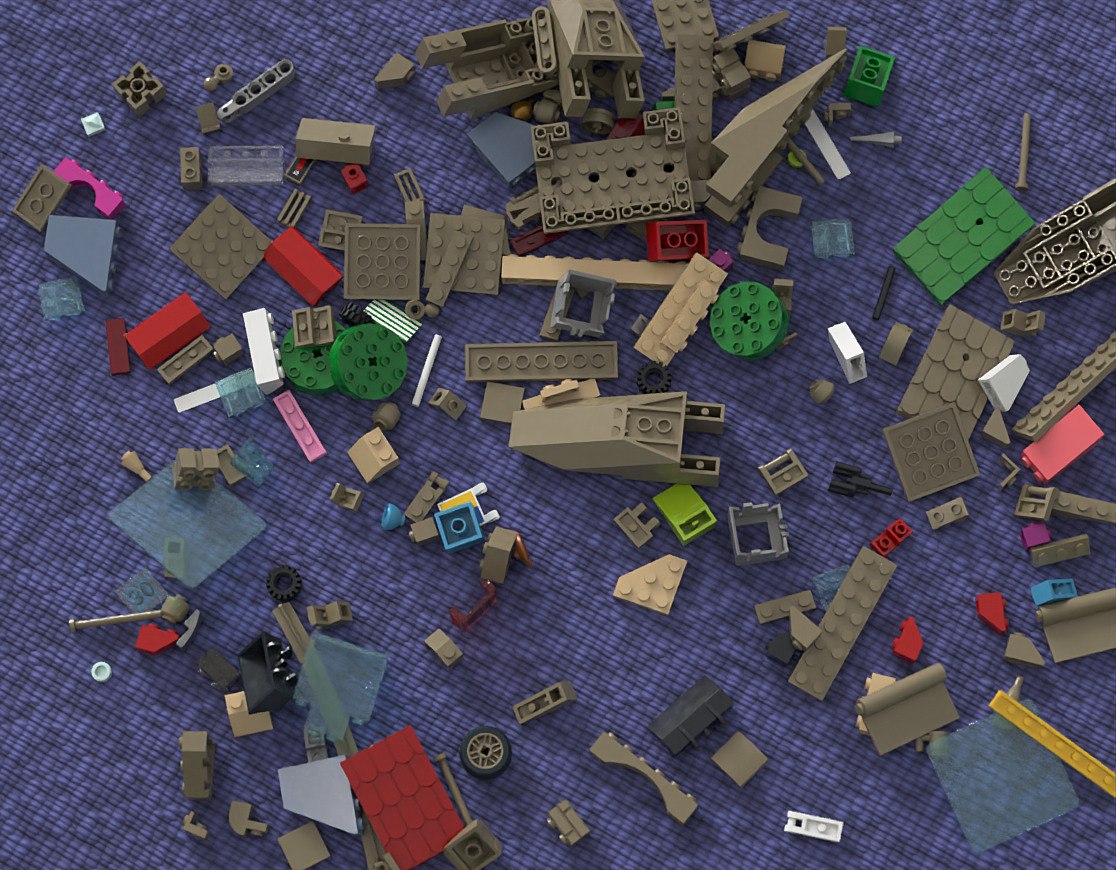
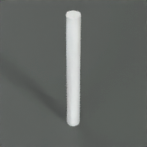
M437 334L434 336L412 401V405L415 407L420 405L442 336Z

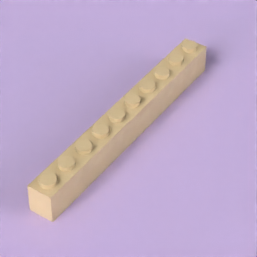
M509 254L502 258L501 279L502 284L557 286L558 280L568 270H575L617 280L614 286L615 289L671 291L688 263L684 261L669 263L663 260L658 262H650L648 260L632 262L629 259L612 261L609 258L593 260V258L589 257L574 259L573 257L559 259L554 256L537 258L534 255L518 257L517 255Z

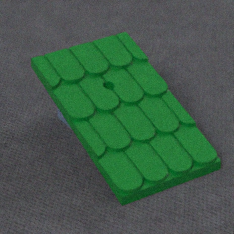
M985 167L944 202L941 207L919 224L916 229L901 240L893 248V251L936 302L942 306L1031 229L1035 222L990 170Z

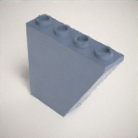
M495 112L467 133V140L510 189L521 184L523 178L527 175L531 176L536 172L531 126L535 125Z
M49 215L44 251L47 257L105 297H109L110 291H113L114 287L112 273L116 272V262H114V259L119 251L117 238L121 236V227L118 226L116 220Z
M341 755L278 769L284 809L354 835H364L365 822L361 818L360 813L362 805L340 765V762L351 756Z

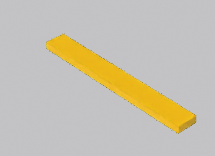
M1002 690L998 691L989 704L991 709L1116 799V773Z

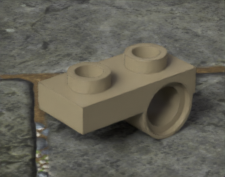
M959 497L926 512L933 530L951 523L961 522L970 517L963 497Z

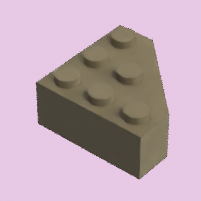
M183 731V737L179 738V749H182L180 768L184 777L182 794L185 795L187 800L212 801L215 741L208 732Z

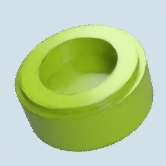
M790 151L788 163L795 168L802 167V163Z

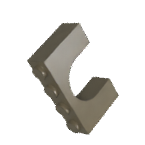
M759 186L758 192L754 191L752 196L753 209L749 208L746 219L749 220L748 226L744 225L742 236L745 237L743 243L740 242L738 246L739 260L783 272L789 248L764 241L759 236L756 227L763 218L771 215L797 221L803 197Z

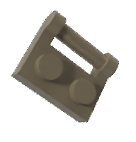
M791 448L768 464H762L757 467L775 497L809 476ZM788 460L792 462L773 475L769 474V471Z
M1024 484L1014 515L1021 518L1049 521L1054 501L1059 497V489L1057 487L1041 488L1033 487L1032 484ZM1032 494L1046 496L1045 500L1029 497Z

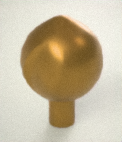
M529 98L527 101L519 100L515 102L510 111L512 118L527 122L532 117L534 99Z

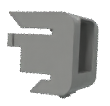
M568 270L557 283L551 327L570 331V335L574 336L576 334L578 335L577 337L588 335L599 338L604 334L602 324L608 320L610 305L615 300V294L612 292L617 280ZM569 287L594 293L589 323L563 318Z
M752 502L743 503L742 513H739L738 507L728 508L727 518L735 565L742 566L787 558L789 551L786 537H789V532H785L788 526L781 524L783 517L780 504L768 509V503L752 505ZM767 523L771 549L763 551L757 549L751 550L750 553H740L736 527Z

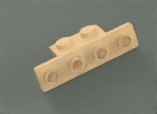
M567 379L562 381L561 385L554 387L552 384L543 387L540 395L523 400L522 403L524 409L571 399L597 398L600 396L595 379H589L580 383L577 380Z

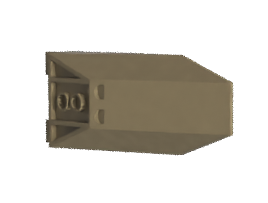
M547 0L548 10L552 15L558 59L557 76L565 117H583L591 100L585 71L588 61L616 60L618 73L612 86L618 118L636 119L645 101L639 75V69L645 56L620 1Z
M532 17L507 22L505 19L423 37L415 52L422 69L445 64L454 84L445 85L436 100L443 117L467 112L469 119L472 120L559 85L557 71L552 75H544L538 67ZM594 60L592 68L604 60Z
M846 48L743 108L711 142L709 168L714 176L706 185V192L712 196L704 206L705 213L727 228L731 224L735 225L742 210L746 211L750 206V200L754 191H758L759 186L764 184L783 160V157L778 153L781 150L784 151L790 143L786 138L788 136L790 138L792 136L795 137L801 129L800 125L809 120L815 105L827 88L831 87L837 74L840 75L846 66L844 63L847 60Z
M1116 178L1085 195L1081 201L1034 227L993 272L1011 305L1070 293L1116 271Z
M687 391L571 399L514 411L509 448L564 471L620 475L622 479L718 487L720 457L682 454L683 431L723 434L725 404L687 401Z

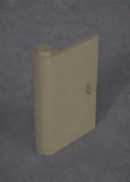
M1116 587L1041 605L1035 611L1037 621L1042 624L1055 664L1116 649Z
M940 663L933 664L856 701V712L862 717L879 756L960 718L945 687L944 681L947 680V674Z

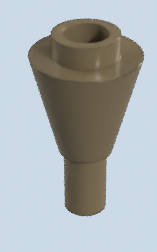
M1022 676L1016 677L1013 686L1006 693L1019 704L1021 686L1024 681Z

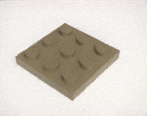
M652 0L665 52L676 50L677 34L711 36L713 41L719 40L709 0Z

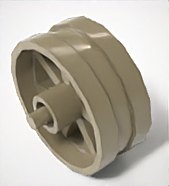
M588 108L581 121V127L591 133L609 134L614 128L616 116L611 111L605 109Z

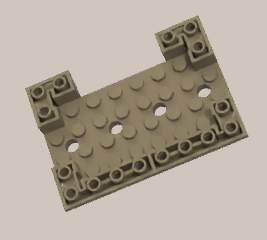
M680 107L643 112L645 135L571 144L568 122L531 126L544 234L695 215ZM671 165L674 167V171L667 173L664 171V167ZM629 170H635L637 175L630 178L626 173ZM591 175H598L599 180L593 183L589 181V177ZM559 179L562 181V185L560 187H553L552 181Z

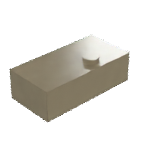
M302 118L295 139L296 157L370 165L376 141V125Z

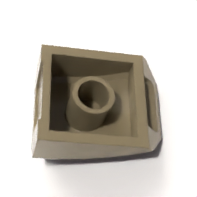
M476 819L444 847V855L457 870H480L502 855V846L483 821Z

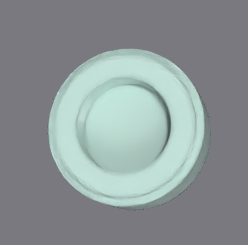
M98 662L92 667L91 673L96 681L106 682L112 676V669L107 663Z

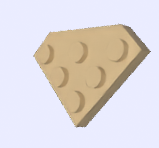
M668 554L619 577L613 597L668 616L687 560Z

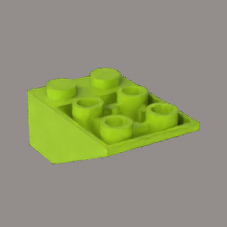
M675 484L652 498L683 547L716 527V518L691 485Z

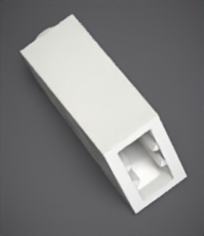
M846 322L828 328L829 341L848 382L851 384L866 378L864 352Z
M1021 354L1010 355L978 379L993 408L999 407L1000 412H1007L1030 370L1025 358Z

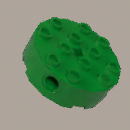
M743 281L729 286L719 295L711 309L709 324L713 338L723 350L739 359L757 360L769 356L779 346L781 340H784L788 330L789 316L785 303L774 291L758 282Z
M334 321L337 338L346 329ZM292 327L284 336L280 347V363L289 383L298 391L312 396H323L322 394L339 391L330 373L331 359H329L333 344L296 348L294 328Z
M369 323L347 328L336 338L329 355V359H331L330 373L332 380L341 392L352 399L370 401L388 397L400 387L407 372L408 358L405 346L397 334L384 325Z

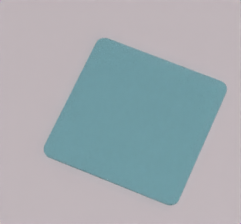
M174 460L109 512L108 517L110 521L186 587L194 588L265 529L266 523L216 479L212 490L202 491L197 490V487H192L186 491L174 490L171 471L174 462H176Z
M1023 699L1018 702L1041 719L1035 703L1031 699ZM997 712L935 740L927 746V754L967 842L975 853H982L1078 806V797L1060 758Z

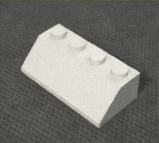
M265 308L243 313L256 383L267 395L283 385L282 378L285 377L283 367L279 364L281 354L280 350L276 349L275 342H278L276 332L272 329V324H274L273 315Z

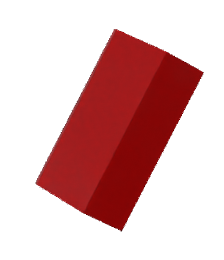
M290 226L277 237L263 254L264 259L313 307L319 304L326 292L335 290L344 277L293 226Z
M185 292L127 332L124 337L148 370H150L209 329L211 325Z

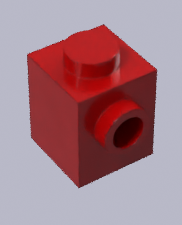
M350 163L340 170L342 178L352 195L369 187L368 181L358 164Z

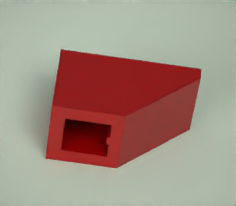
M1001 592L977 594L975 598L977 618L997 634L1004 635L1006 629H1008V618L1004 617L1003 611L1006 609L1005 598L1001 597Z
M909 616L907 621L903 620L899 628L902 634L900 638L895 637L891 648L894 649L892 655L914 665L922 648L923 641L914 618Z
M154 624L142 625L135 648L138 651L157 656L176 646V642L181 637L177 631L171 629L163 631L159 630L160 627Z

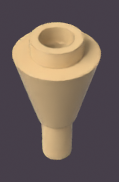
M127 451L121 457V465L139 474L146 482L152 478L144 469L135 451Z

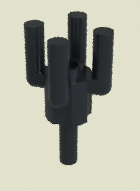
M836 461L833 473L848 478L846 483L831 479L828 488L829 492L848 497H854L855 493L867 495L869 490L889 496L892 495L893 488L871 483L872 477L861 474L862 469L860 467Z

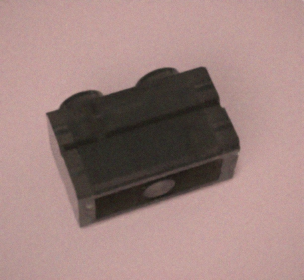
M213 647L196 663L199 667L198 673L205 679L209 677L213 681L211 685L218 692L223 690L227 693L242 678L241 674Z

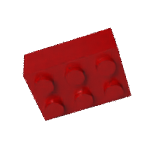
M707 220L646 223L648 261L692 259L695 253H699L704 258L709 257Z

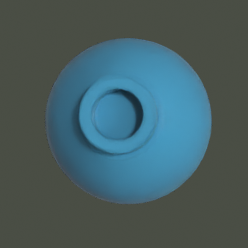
M388 504L382 516L381 526L383 530H392L398 526H403L405 515L395 505Z

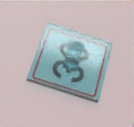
M146 567L142 568L115 590L133 614L151 611L169 596Z

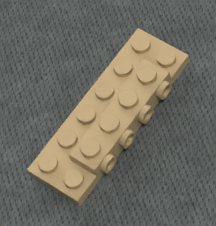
M695 253L633 348L652 361H656L657 364L662 362V367L667 366L675 353L684 350L688 343L685 341L688 335L692 336L698 328L696 323L699 319L703 320L708 314L706 309L710 303L714 304L718 299V288L728 273L699 253Z

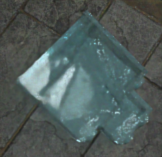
M313 630L310 633L291 700H294L295 704L301 707L310 705L303 727L307 729L308 734L318 736L320 733L327 735V740L337 742L338 739L342 740L344 738L349 718H352V722L363 725L364 722H369L390 653L376 652L319 634L317 630Z

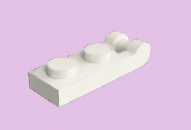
M788 811V823L785 825V832L837 843L840 842L843 822ZM796 820L802 821L801 827L795 826Z

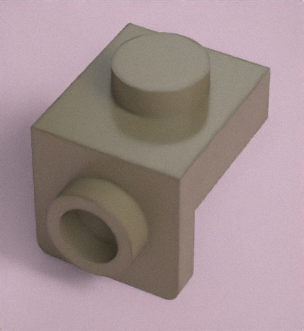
M337 483L332 491L330 500L340 508L357 512L364 494Z

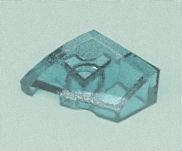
M251 434L229 463L260 486L274 469V466L266 458L263 449H258L253 441L256 438Z

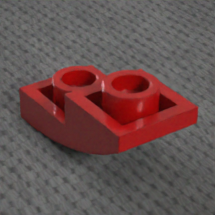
M899 518L874 539L869 546L877 554L886 557L908 538L913 531Z

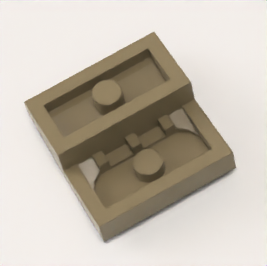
M326 209L318 246L345 251V223H362L363 216Z
M331 305L315 309L307 307L292 311L296 348L334 344L336 333L334 312Z
M737 731L711 757V760L740 788L769 761L740 731Z

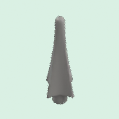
M893 131L867 136H852L850 140L894 148V143H902V136H894Z

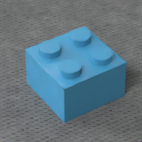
M471 501L434 514L445 549L449 554L486 542L475 507Z

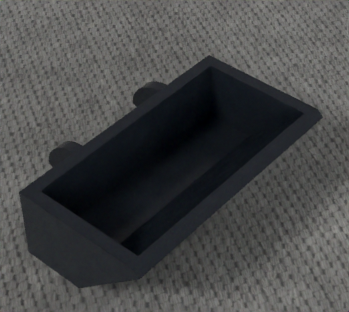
M264 631L237 655L249 715L282 708L293 698L291 687L298 682V676L295 672L288 676L287 660L293 655L291 647L283 650L281 639Z
M704 675L653 720L647 728L674 758L688 746L698 752L700 746L696 739L703 733L709 737L711 733L708 729L715 722L721 728H725L727 723L722 716L734 706V702L721 687Z

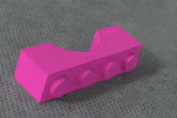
M65 157L53 172L72 185L70 190L76 187L92 189L96 193L94 206L97 212L109 220H114L126 206L123 195L116 190L114 192L110 190L109 185L103 180L100 182L96 180L95 175L91 171L81 169V165L74 159L70 161Z

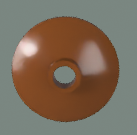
M518 532L516 533V548L513 549L517 560L522 559L530 569H533L525 543Z

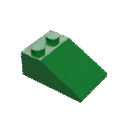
M860 46L843 96L878 107L895 57Z

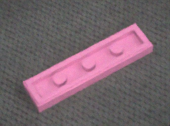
M290 390L273 398L274 403L309 462L312 463L325 456L327 452Z

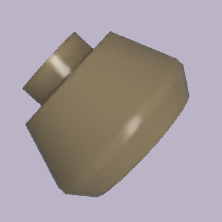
M815 380L810 385V394L816 404L825 403L834 393V384L826 380Z

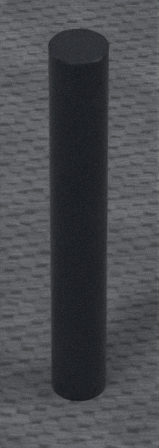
M892 266L888 267L872 316L874 320L880 319L896 270Z

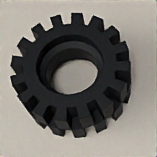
M347 302L338 314L341 317L340 319L345 324H348L349 327L375 323L374 319L366 311H363L362 308L351 302Z
M653 361L651 364L647 362L646 365H642L637 375V386H639L640 392L643 391V394L668 392L672 377L666 365L662 367L663 363L659 362L657 364L656 361ZM652 373H657L662 378L661 383L657 386H652L647 382V377Z
M279 565V568L274 567L273 571L268 573L269 577L266 578V587L272 598L282 602H286V600L290 602L292 598L296 599L302 587L299 573L295 568H290L289 565H286V567ZM281 577H288L291 579L292 584L289 589L283 591L277 588V581Z

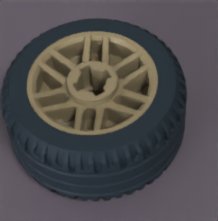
M480 726L472 729L464 736L459 754L464 769L470 775L481 780H490L497 778L507 770L512 759V748L509 739L501 730L492 726ZM483 750H486V751L489 752L487 756H485V754H483V752H484Z

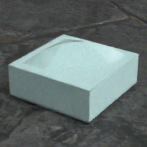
M98 112L81 119L88 137L106 130Z

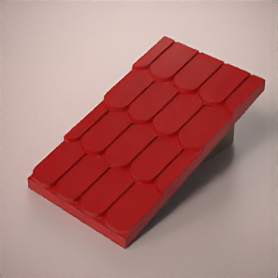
M411 725L340 762L387 853H390L400 870H412L443 853L444 847L464 829L454 806Z

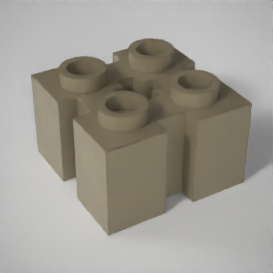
M734 48L713 57V75L716 81L721 84L722 95L724 97L727 96L729 101H732L748 93L751 76L740 62V58Z
M139 61L129 69L130 75L125 78L122 75L112 84V87L118 97L124 103L127 102L129 108L140 118L150 109L149 104L152 101L157 104L167 93L162 83L155 76L152 77L150 71Z
M178 448L176 462H174L171 470L174 490L186 491L192 487H197V490L202 491L212 490L215 483L214 476H217L220 468L217 449L201 448V451H194V448Z

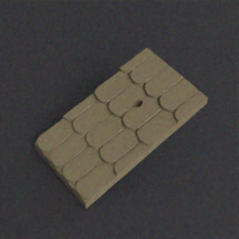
M949 304L903 396L896 414L905 419H910L955 402L967 439L969 440L988 399L978 379L1009 356L1015 340L1006 337L1001 332L990 328L985 323L976 318L974 319V317Z

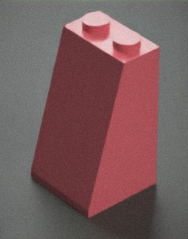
M1078 405L1051 427L1039 440L1024 449L1020 455L1021 461L1027 468H1031L1038 482L1046 485L1096 447L1104 433L1084 409Z

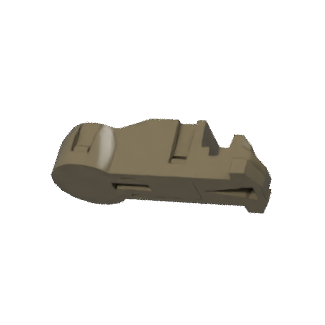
M558 179L553 187H560L562 181ZM539 193L514 205L511 201L506 203V215L511 224L521 229L529 220L539 221V218L542 217Z

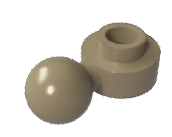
M227 64L218 65L214 70L215 76L207 77L204 80V88L212 92L217 89L218 83H229L233 78L232 68Z
M411 300L405 306V313L411 319H420L424 314L434 318L440 312L437 304L429 303L424 306L418 300ZM413 306L417 307V310L415 312L411 311V308Z

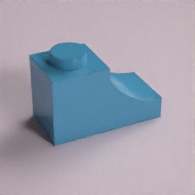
M1073 579L1046 580L1031 587L1036 606L1078 597Z

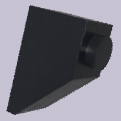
M790 632L776 635L774 640L770 638L765 647L767 650L766 656L784 667H787L797 650L790 639Z

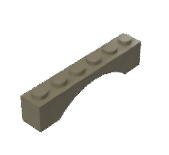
M1059 491V497L1055 499L1050 515L1116 525V504Z
M603 732L589 749V753L604 765L626 767L646 777L661 794L667 814L684 826L698 808L697 799L689 793L685 795L681 792V787L674 781L668 782L665 779V774L660 770L656 769L654 771L650 768V763L643 757H636L633 754L634 751L629 746L619 744L617 742L619 739L610 732L608 734Z

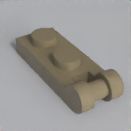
M433 471L403 515L414 523L425 520L449 486L450 481L447 479L443 480L439 477L438 473ZM434 483L439 485V488L437 490L432 488Z

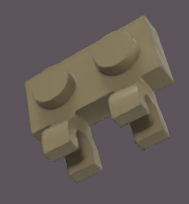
M643 502L632 511L627 507L613 519L638 549L653 538L651 531L660 526V522L655 516L645 525L638 519V517L648 511Z

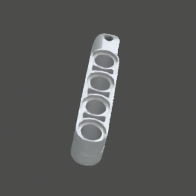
M281 60L235 93L233 98L218 110V118L224 123L232 122L242 114L251 111L291 82L295 77L292 62ZM284 69H290L287 73L282 72ZM269 80H275L274 83H267ZM255 90H260V93L252 94ZM240 101H246L245 104L238 105Z

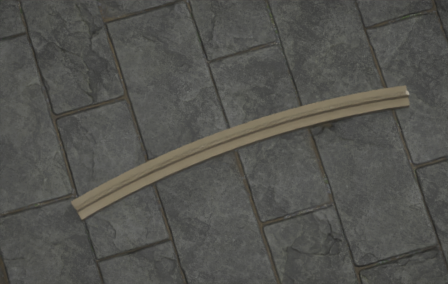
M288 601L283 605L279 604L278 608L272 612L290 642L312 687L338 756H353L357 754L358 749L341 704L307 632L290 602ZM362 807L360 813L361 818L365 822L362 841L368 870H384L382 866L373 867L375 863L380 861L379 858L386 854V851Z

